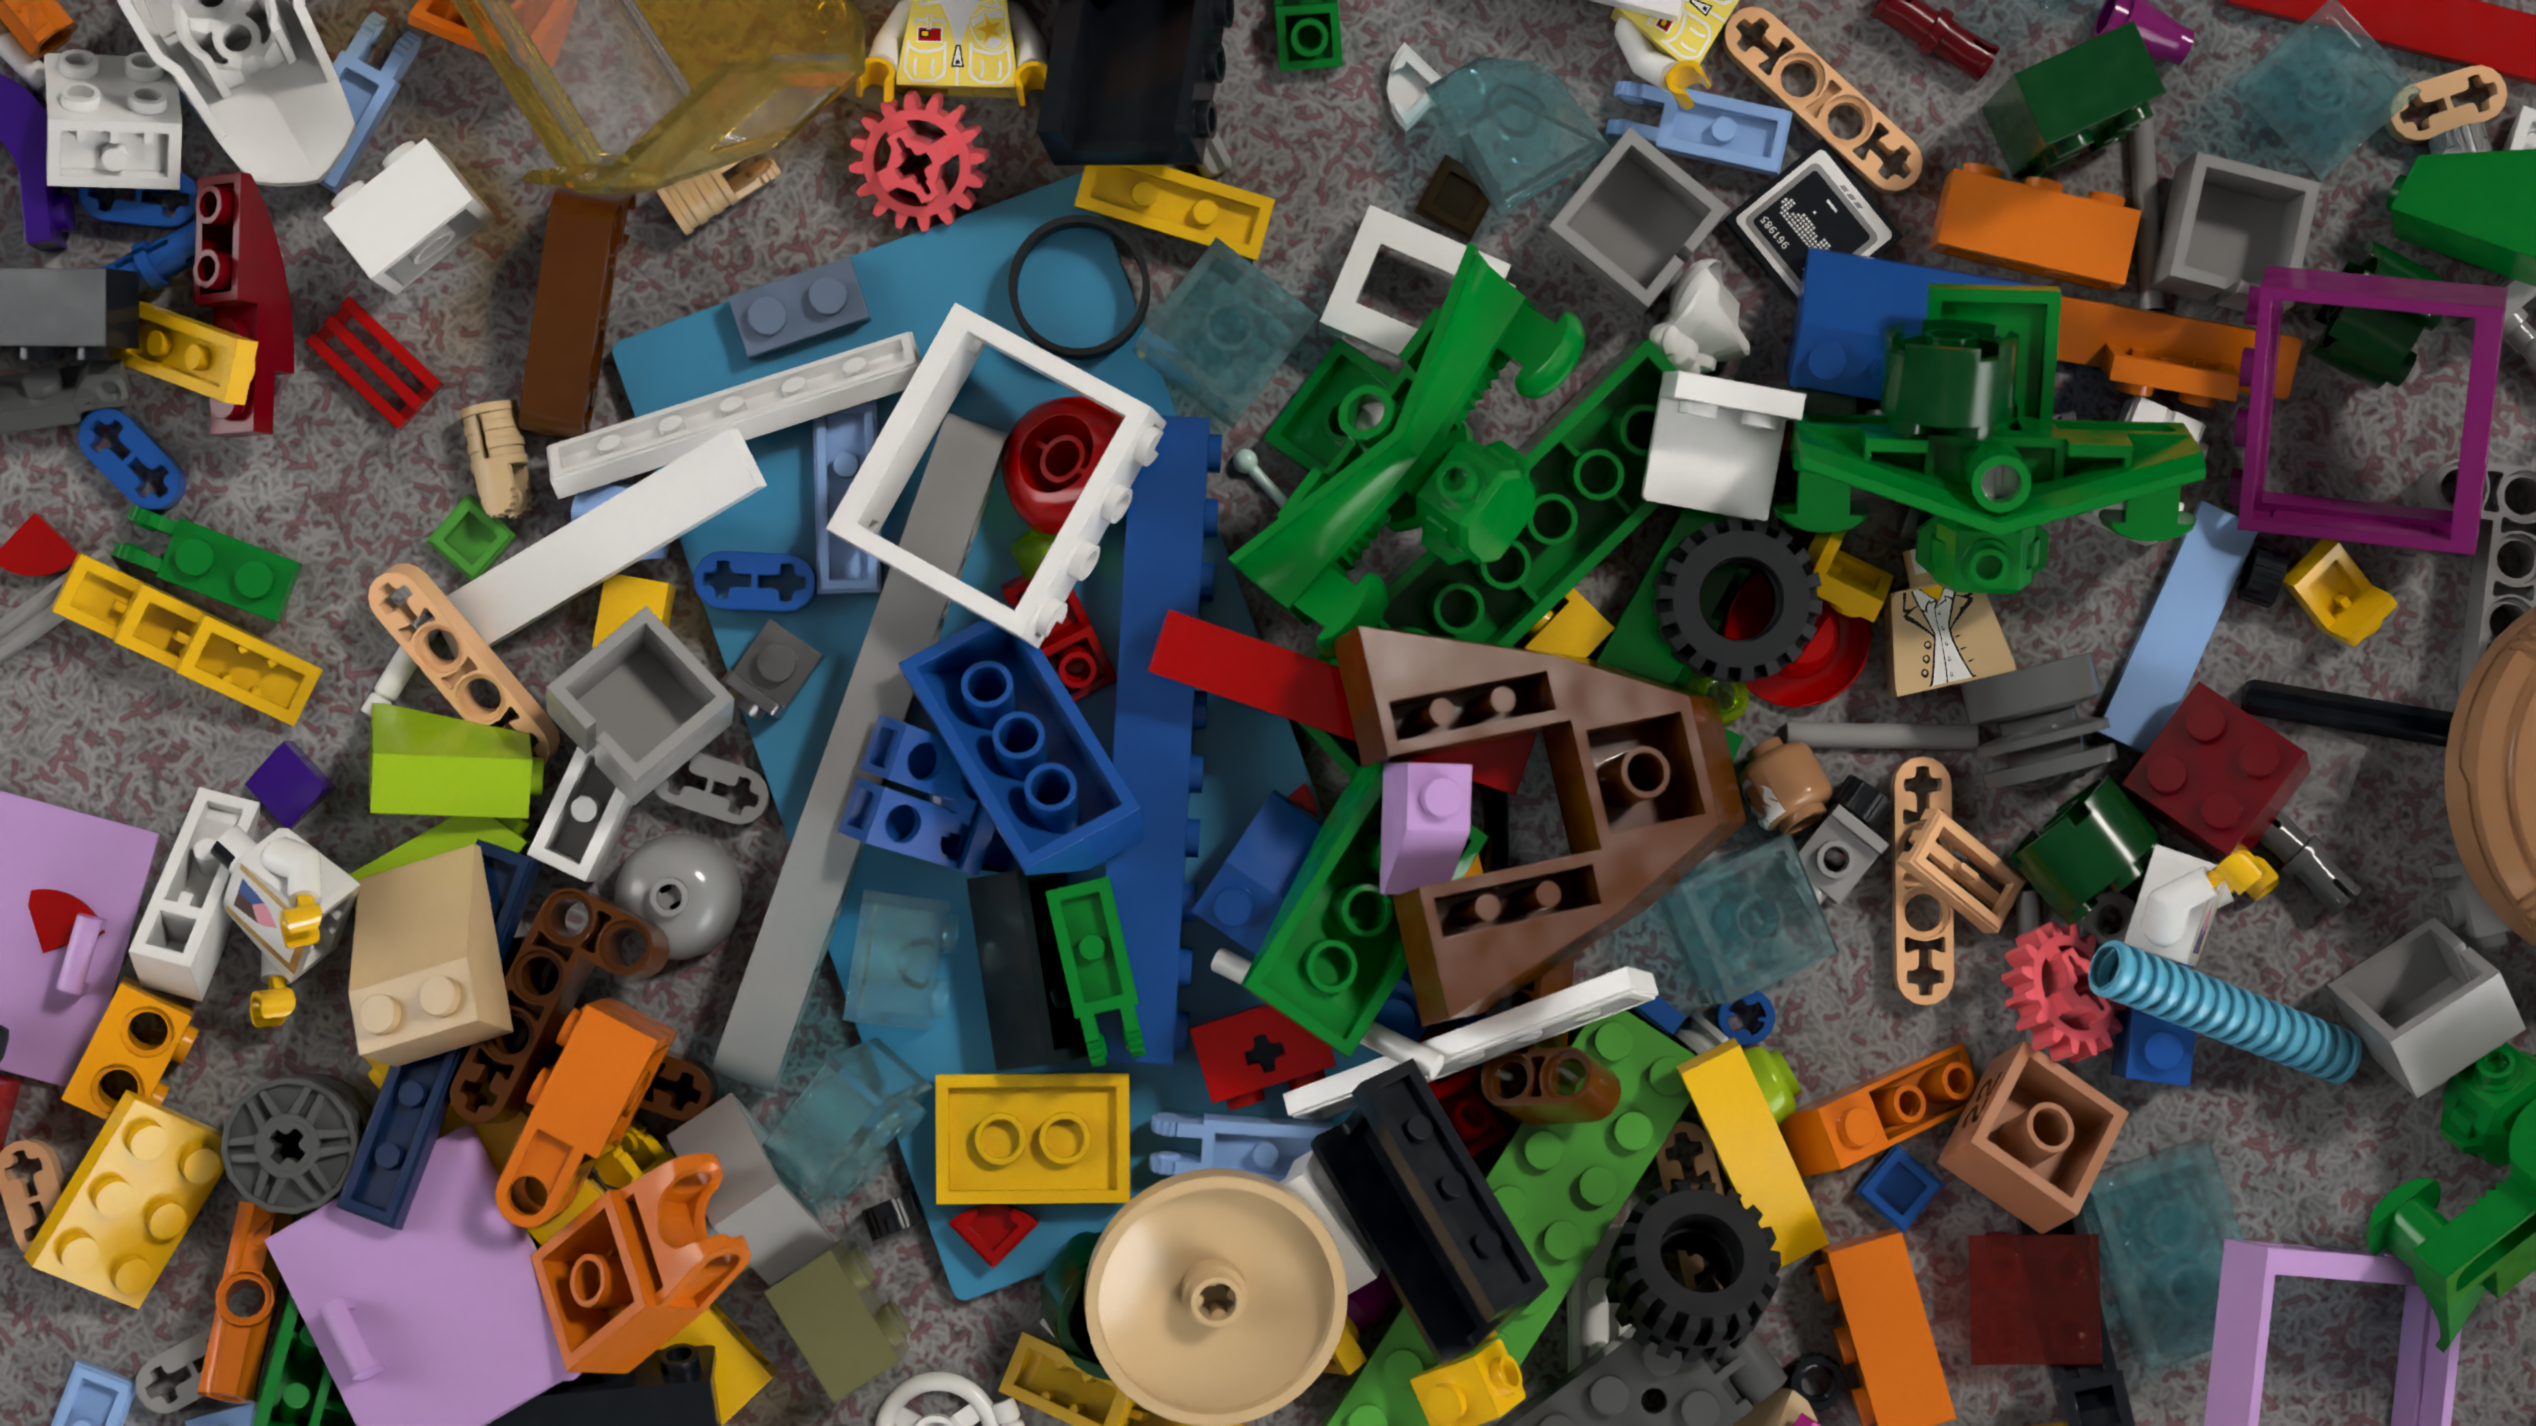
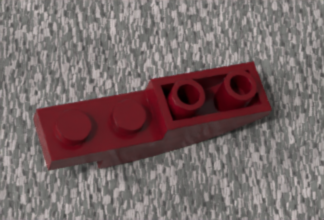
M235 172L197 178V199L195 203L194 305L213 308V326L259 342L255 357V373L249 385L246 404L224 403L209 398V435L225 438L273 434L275 376L294 374V334L291 302L277 237L266 205L250 173Z

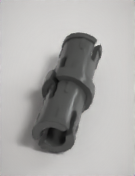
M2282 811L2258 841L2281 864L2278 871L2286 879L2293 876L2328 910L2332 917L2351 902L2350 897H2356L2362 890L2358 883L2356 884L2321 850L2324 843L2316 835L2309 838Z

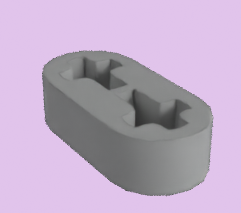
M698 752L690 759L689 771L708 779L705 790L684 786L681 789L680 795H676L671 792L672 781L668 778L654 789L661 799L670 804L728 823L741 825L759 820L765 815L771 801L770 787L760 773ZM742 777L751 780L750 791L753 794L759 795L756 806H744L740 815L731 811L733 801L714 794L717 782L728 786H738L741 783Z
M211 1327L157 1355L141 1367L136 1376L135 1389L138 1399L147 1409L155 1413L168 1414L203 1397L197 1394L203 1368L199 1359L206 1355ZM161 1366L167 1374H170L187 1366L193 1376L175 1387L178 1396L176 1400H173L169 1393L157 1395L154 1392L152 1384L160 1379L158 1367Z

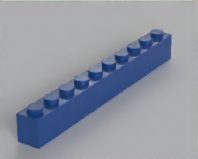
M1160 415L1167 424L1163 429L1164 433L1154 449L1159 454L1151 465L1141 467L1130 489H1132L1133 495L1126 515L1112 758L1113 765L1141 808L1143 841L1107 859L1106 877L1110 876L1139 998V1004H1136L1135 1007L1147 1055L1132 1058L1130 1051L1126 1049L1122 1032L1124 1024L1120 1008L1098 1013L1097 1022L1100 1033L1104 1035L1108 1051L1106 1061L1173 1065L1175 1050L1187 1051L1189 1012H1177L1179 986H1191L1193 948L1181 947L1182 921L1195 922V914L1191 911L1196 905L1197 883H1185L1186 857L1198 858L1200 819H1188L1190 793H1202L1204 755L1192 754L1193 729H1206L1208 692L1196 690L1193 686L1148 672L1147 667L1167 608L1200 619L1201 600L1213 601L1215 563L1203 562L1204 536L1217 537L1219 499L1206 497L1208 473H1220L1222 435L1210 434V418Z

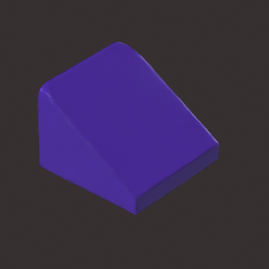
M283 741L245 783L285 828L290 830L337 788L294 741Z

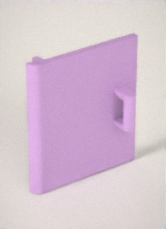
M0 790V1025L9 1029V1040L5 1055L0 1062V1070L63 1087L68 1086L114 997L160 833ZM51 889L73 895L87 904L98 917L78 913L69 944L43 953L28 907L31 890ZM105 929L106 933L99 935Z
M473 1125L460 1127L436 1140L402 1230L392 1229L337 1208L338 1197L264 1240L356 1426H486L563 1380H575L581 1374V1372H566L531 1259V1255L537 1248L526 1228L513 1225L499 1211L496 1204L495 1191L500 1176Z

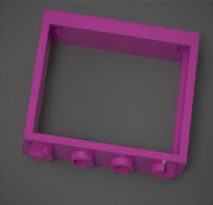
M2267 266L2260 287H2249L2248 306L2245 312V325L2257 327L2255 348L2244 347L2239 377V386L2251 387L2249 409L2238 408L2234 430V446L2245 447L2243 469H2232L2229 486V505L2240 506L2237 530L2475 555L2480 530L2509 287ZM2284 301L2476 318L2453 511L2265 491Z

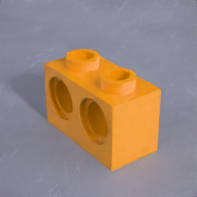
M124 976L61 1100L107 1121L119 1100L113 1099L106 1094L102 1086V1077L113 1070H124L136 1079L138 1095L162 1105L170 1087L159 1082L170 1059L183 1064L199 1032V1029L189 1025L195 1009L157 990L143 987L140 985V982ZM143 1012L156 1013L166 1022L168 1034L159 1042L145 1043L134 1035L131 1027L132 1019Z

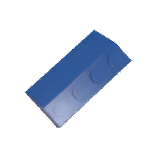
M1808 247L1784 369L1789 386L1881 401L1885 329L1891 325L1905 322L1904 334L1922 332V322L1925 320L1927 283L2044 285ZM1996 335V338L2004 340L2002 337Z
M1013 604L1008 606L1010 609L1015 611L1016 608ZM983 619L899 662V669L1025 875L1086 871L1143 841L1140 806L1040 647L1037 649Z
M1274 789L1191 912L1256 955L1324 822ZM1407 966L1374 1021L1418 1042L1428 1026L1422 1027Z

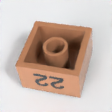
M2023 1040L1989 1062L1937 1163L2042 1235L2078 1215L2129 1112L2059 1063L2052 1061L2049 1056L2040 1050L2035 1051L2031 1048L2030 1043Z

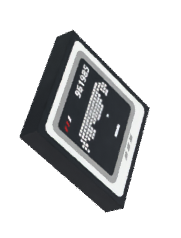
M1824 139L1815 144L1723 220L1725 225L1795 310L1808 247L1878 258L1903 237Z

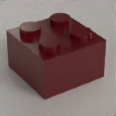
M2198 681L2123 781L2122 785L2127 797L2133 804L2221 863L2237 850L2251 852L2311 772L2306 751Z

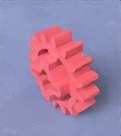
M917 89L910 90L905 94L903 107L895 99L890 103L882 101L880 106L884 118L870 111L861 120L865 129L870 132V135L857 134L851 139L850 146L857 151L863 152V157L854 160L849 165V172L865 174L866 182L856 191L858 197L874 194L878 198V202L872 212L876 217H879L888 209L895 211L896 228L902 229L911 217H917L921 231H929L930 227L934 225L935 214H938L939 218L947 226L952 224L955 218L958 217L954 203L961 208L969 210L977 199L968 187L982 188L987 182L988 176L982 171L975 169V165L984 162L990 156L989 149L974 147L972 140L983 129L980 124L971 125L966 128L962 125L960 120L966 111V107L962 104L955 107L950 113L943 110V93L936 92L930 98L927 105L922 104ZM918 120L932 123L941 128L944 133L939 134L924 129ZM888 133L889 137L886 140L891 147V153L888 163L881 167L879 158L880 146L885 134ZM913 153L916 156L927 153L931 163L926 168L923 166L912 168L907 159ZM958 155L959 174L954 187L951 189L949 184L952 181L947 174L950 159ZM895 188L916 193L919 200L907 198L898 193Z
M2052 921L2018 936L2015 939L2017 948L2007 951L2004 956L2014 970L2002 974L2001 981L2013 988L2014 996L2004 1001L2005 1006L2018 1010L2020 1018L2015 1025L2018 1032L2030 1029L2033 1033L2031 1048L2038 1051L2049 1046L2052 1061L2058 1062L2069 1058L2071 1063L2082 1061L2111 1048L2113 1042L2110 1036L2123 1030V1025L2114 1014L2125 1010L2126 1005L2094 994L2089 986L2088 973L2092 958L2096 953L2094 951L2096 937L2093 934H2089L2079 938L2077 924L2074 923L2070 926L2060 927L2057 921Z

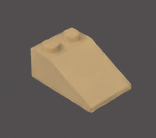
M472 844L359 879L360 888L357 893L348 992L359 1056L398 1067L514 1032L481 846Z

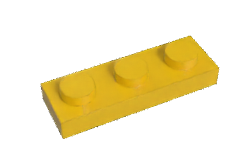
M1085 165L1073 207L1248 260L1258 261L1275 199L1163 165Z
M139 301V349H114V359H122L124 366L218 401L245 405L249 385L255 373V357L259 342L156 305Z

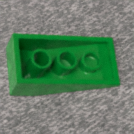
M1360 764L1327 816L1241 983V986L1347 1058L1352 1056L1408 966L1392 898L1399 894H1380L1379 887L1383 764L1362 768V764ZM1471 824L1469 836L1452 880L1465 876L1489 838Z

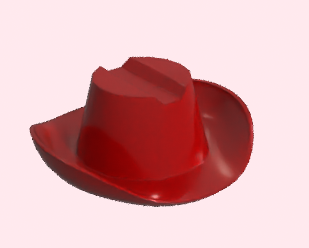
M1068 396L1042 402L1031 408L1018 420L1003 447L1001 472L1008 498L1017 514L1027 525L1044 534L1058 535L1121 425L1123 417L1083 396Z
M1759 572L1742 586L1730 606L1725 625V638L1742 640L1755 636L1764 629L1770 620L1773 609L1772 593L1767 581ZM1818 597V600H1823L1822 614L1816 616L1814 627H1817V631L1812 641L1807 642L1801 651L1803 653L1793 663L1783 667L1780 672L1769 677L1741 683L1754 695L1779 706L1807 707L1829 701L1852 685L1866 664L1871 646L1869 620L1862 617L1845 616L1834 610L1827 600Z

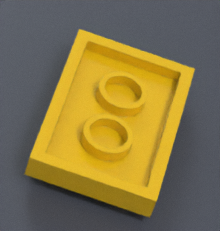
M1130 1072L957 1073L935 1075L936 1205L1128 1203L1131 1200Z
M126 1089L23 1257L33 1268L139 1310L225 1170L221 1155L223 1132Z

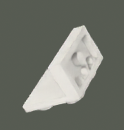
M72 49L62 53L45 54L47 186L180 190L182 115L179 87L172 75L155 64L147 52H135L128 56L95 55L86 50Z
M1683 371L1663 372L1641 489V498L1655 503L1750 520L1766 521L1771 507L1786 420H1802L1806 394Z

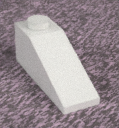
M199 787L128 951L141 986L202 1002L225 948L232 918L225 911L222 904L232 873L211 854V849L222 834L234 826H239L254 839L262 808L260 802Z

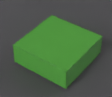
M467 494L426 542L467 578L473 581L488 572L519 536L500 519L490 518V515H485L486 512L482 510V504L471 494Z

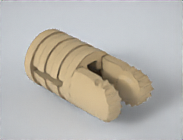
M752 127L744 129L705 154L696 164L692 163L685 168V171L675 174L665 184L661 183L654 187L686 236L692 233L693 229L697 226H702L708 222L709 218L719 215L726 207L737 204L781 174L773 159L764 158L728 181L722 175V173L741 162L743 158L754 153V150L758 148L760 139Z
M516 400L485 402L463 408L459 411L461 421L464 424V437L467 439L468 444L467 452L471 459V472L475 476L478 496L481 497L480 504H482V510L486 512L485 515H490V518H505V516H509V519H522V516H529V512L533 510V495L530 492L532 487L527 468L529 461L524 449V436H522L519 430Z

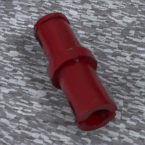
M1878 0L1870 14V17L1880 20L1917 43L1916 51L1927 57L1932 52L1971 76L1972 80L1979 82L1985 75L2000 49L1996 44L1989 43L1952 20L1954 13L1944 6L1938 11L1921 0Z

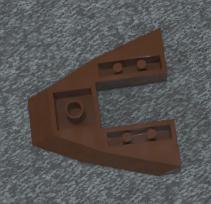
M1357 626L1335 639L1334 647L1362 768L1543 733L1571 852L1570 856L1418 887L1392 897L1422 1027L1482 1014L1647 910L1746 823L1717 697L1584 657L1398 629Z

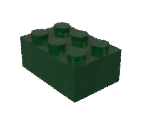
M2132 21L2013 74L1981 109L2012 177L2028 169L2032 177H2042L2069 163L2068 160L2080 154V149L2086 146L2089 147L2091 154L2127 138V133L2139 128V123L2153 116L2150 106L2167 92L2135 22Z

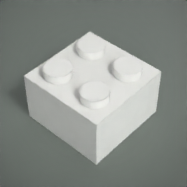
M426 138L418 144H415L414 141H408L394 149L383 160L382 165L385 169L367 184H364L363 181H357L343 189L331 202L335 209L323 217L327 225L369 278L394 295L404 290L495 218L451 160Z

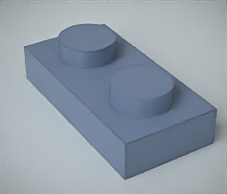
M850 257L728 296L747 356L750 360L871 320Z

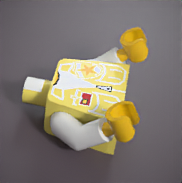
M902 0L898 2L875 36L868 58L861 61L857 66L856 96L862 98L864 88L870 85H879L883 87V102H892L894 99L896 75V85L902 95H905L910 90L917 89L919 95L933 96L936 92L943 93V96L1017 98L1019 105L1023 107L1026 106L1025 96L1028 92L1035 89L1044 90L1048 67L1046 41L1026 7L1016 1Z
M1686 0L1679 23L1614 7L1611 18L1616 22L1614 35L1635 75L1665 92H1671L1682 109L1690 110L1695 104L1685 89L1696 83L1704 85L1706 89L1712 87L1700 64L1739 0Z

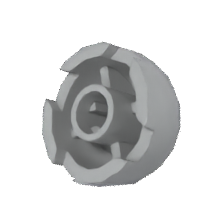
M669 833L644 842L626 859L616 879L614 903L655 923L665 932L670 948L668 959L689 960L714 951L732 934L742 913V885L735 863L719 845L698 835ZM667 885H671V886H672V888H671L670 890H668V891H666V892H664V893L662 892V890H663V888H664L665 886H667ZM681 901L680 905L677 908H671L672 905ZM637 930L629 933L628 936L640 949L645 950V941L641 933Z

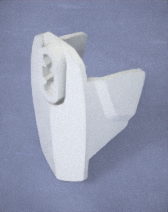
M117 0L151 60L172 75L183 95L216 141L241 172L252 175L256 184L275 187L305 186L320 183L332 171L346 151L357 127L338 76L305 6V0H223L221 4L215 7L204 6L205 0Z

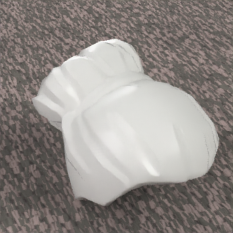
M1701 259L1687 268L1678 278L1671 292L1669 313L1665 316L1664 322L1653 326L1649 333L1651 342L1678 371L1703 375L1714 371L1717 362L1740 360L1750 354V344L1738 326L1740 303L1724 286L1721 274L1722 264L1717 259Z

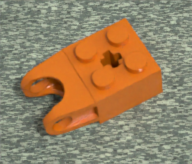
M610 996L585 1004L581 1011L576 1008L571 1011L556 1040L557 1044L565 1048L552 1068L544 1067L536 1077L526 1098V1102L533 1105L534 1108L497 1184L495 1191L496 1204L505 1219L513 1225L523 1228L538 1227L570 1207L577 1198L596 1160L620 1146L678 1031ZM530 1176L539 1179L544 1184L547 1191L546 1203L538 1202L532 1197L528 1186ZM512 1186L514 1188V1196L520 1207L531 1214L523 1213L514 1206L511 1200Z
M696 1153L674 1158L620 1190L608 1189L531 1255L566 1372L628 1374L706 1311L750 1261L751 1252L743 1235L729 1237L725 1234L709 1237L707 1234V1206L712 1195L719 1188L724 1173L720 1160L716 1155Z

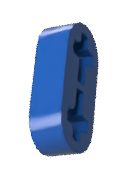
M182 172L180 173L179 192L188 196L189 202L187 206L176 208L175 217H169V211L165 207L157 203H148L149 193L167 195L171 192L169 189L121 188L126 191L136 192L135 201L115 200L111 210L106 211L105 203L95 198L96 189L103 188H78L79 201L84 210L93 218L104 223L175 231L196 219L197 182Z
M110 408L95 410L85 417L78 433L80 449L132 503L146 510L161 512L170 510L180 502L185 494L187 485L185 472L179 463L132 417L124 412ZM105 424L112 428L119 424L122 425L123 429L120 431L118 438L131 451L125 459L118 452L109 448L99 452L97 446L101 443L102 438L97 430L100 425ZM140 461L147 468L156 472L166 468L168 474L165 476L163 483L168 488V491L164 496L151 492L144 497L141 491L146 487L147 483L134 469Z
M712 552L700 561L693 577L695 590L700 599L708 605L722 610L778 613L798 612L808 607L817 594V574L813 567L801 557L787 553ZM721 563H729L732 573L739 576H751V587H731L728 591V598L720 599L718 589L709 586L707 579L709 574L719 573ZM792 565L794 566V574L805 579L806 582L804 590L798 589L793 592L792 601H783L782 592L777 589L761 588V577H781L784 573V566Z

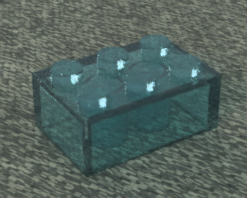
M2191 1139L2100 1170L2082 1205L2135 1362L2151 1371L2212 1350L2225 1238L2244 1240L2212 1145L2204 1141ZM2271 1318L2269 1331L2274 1330Z

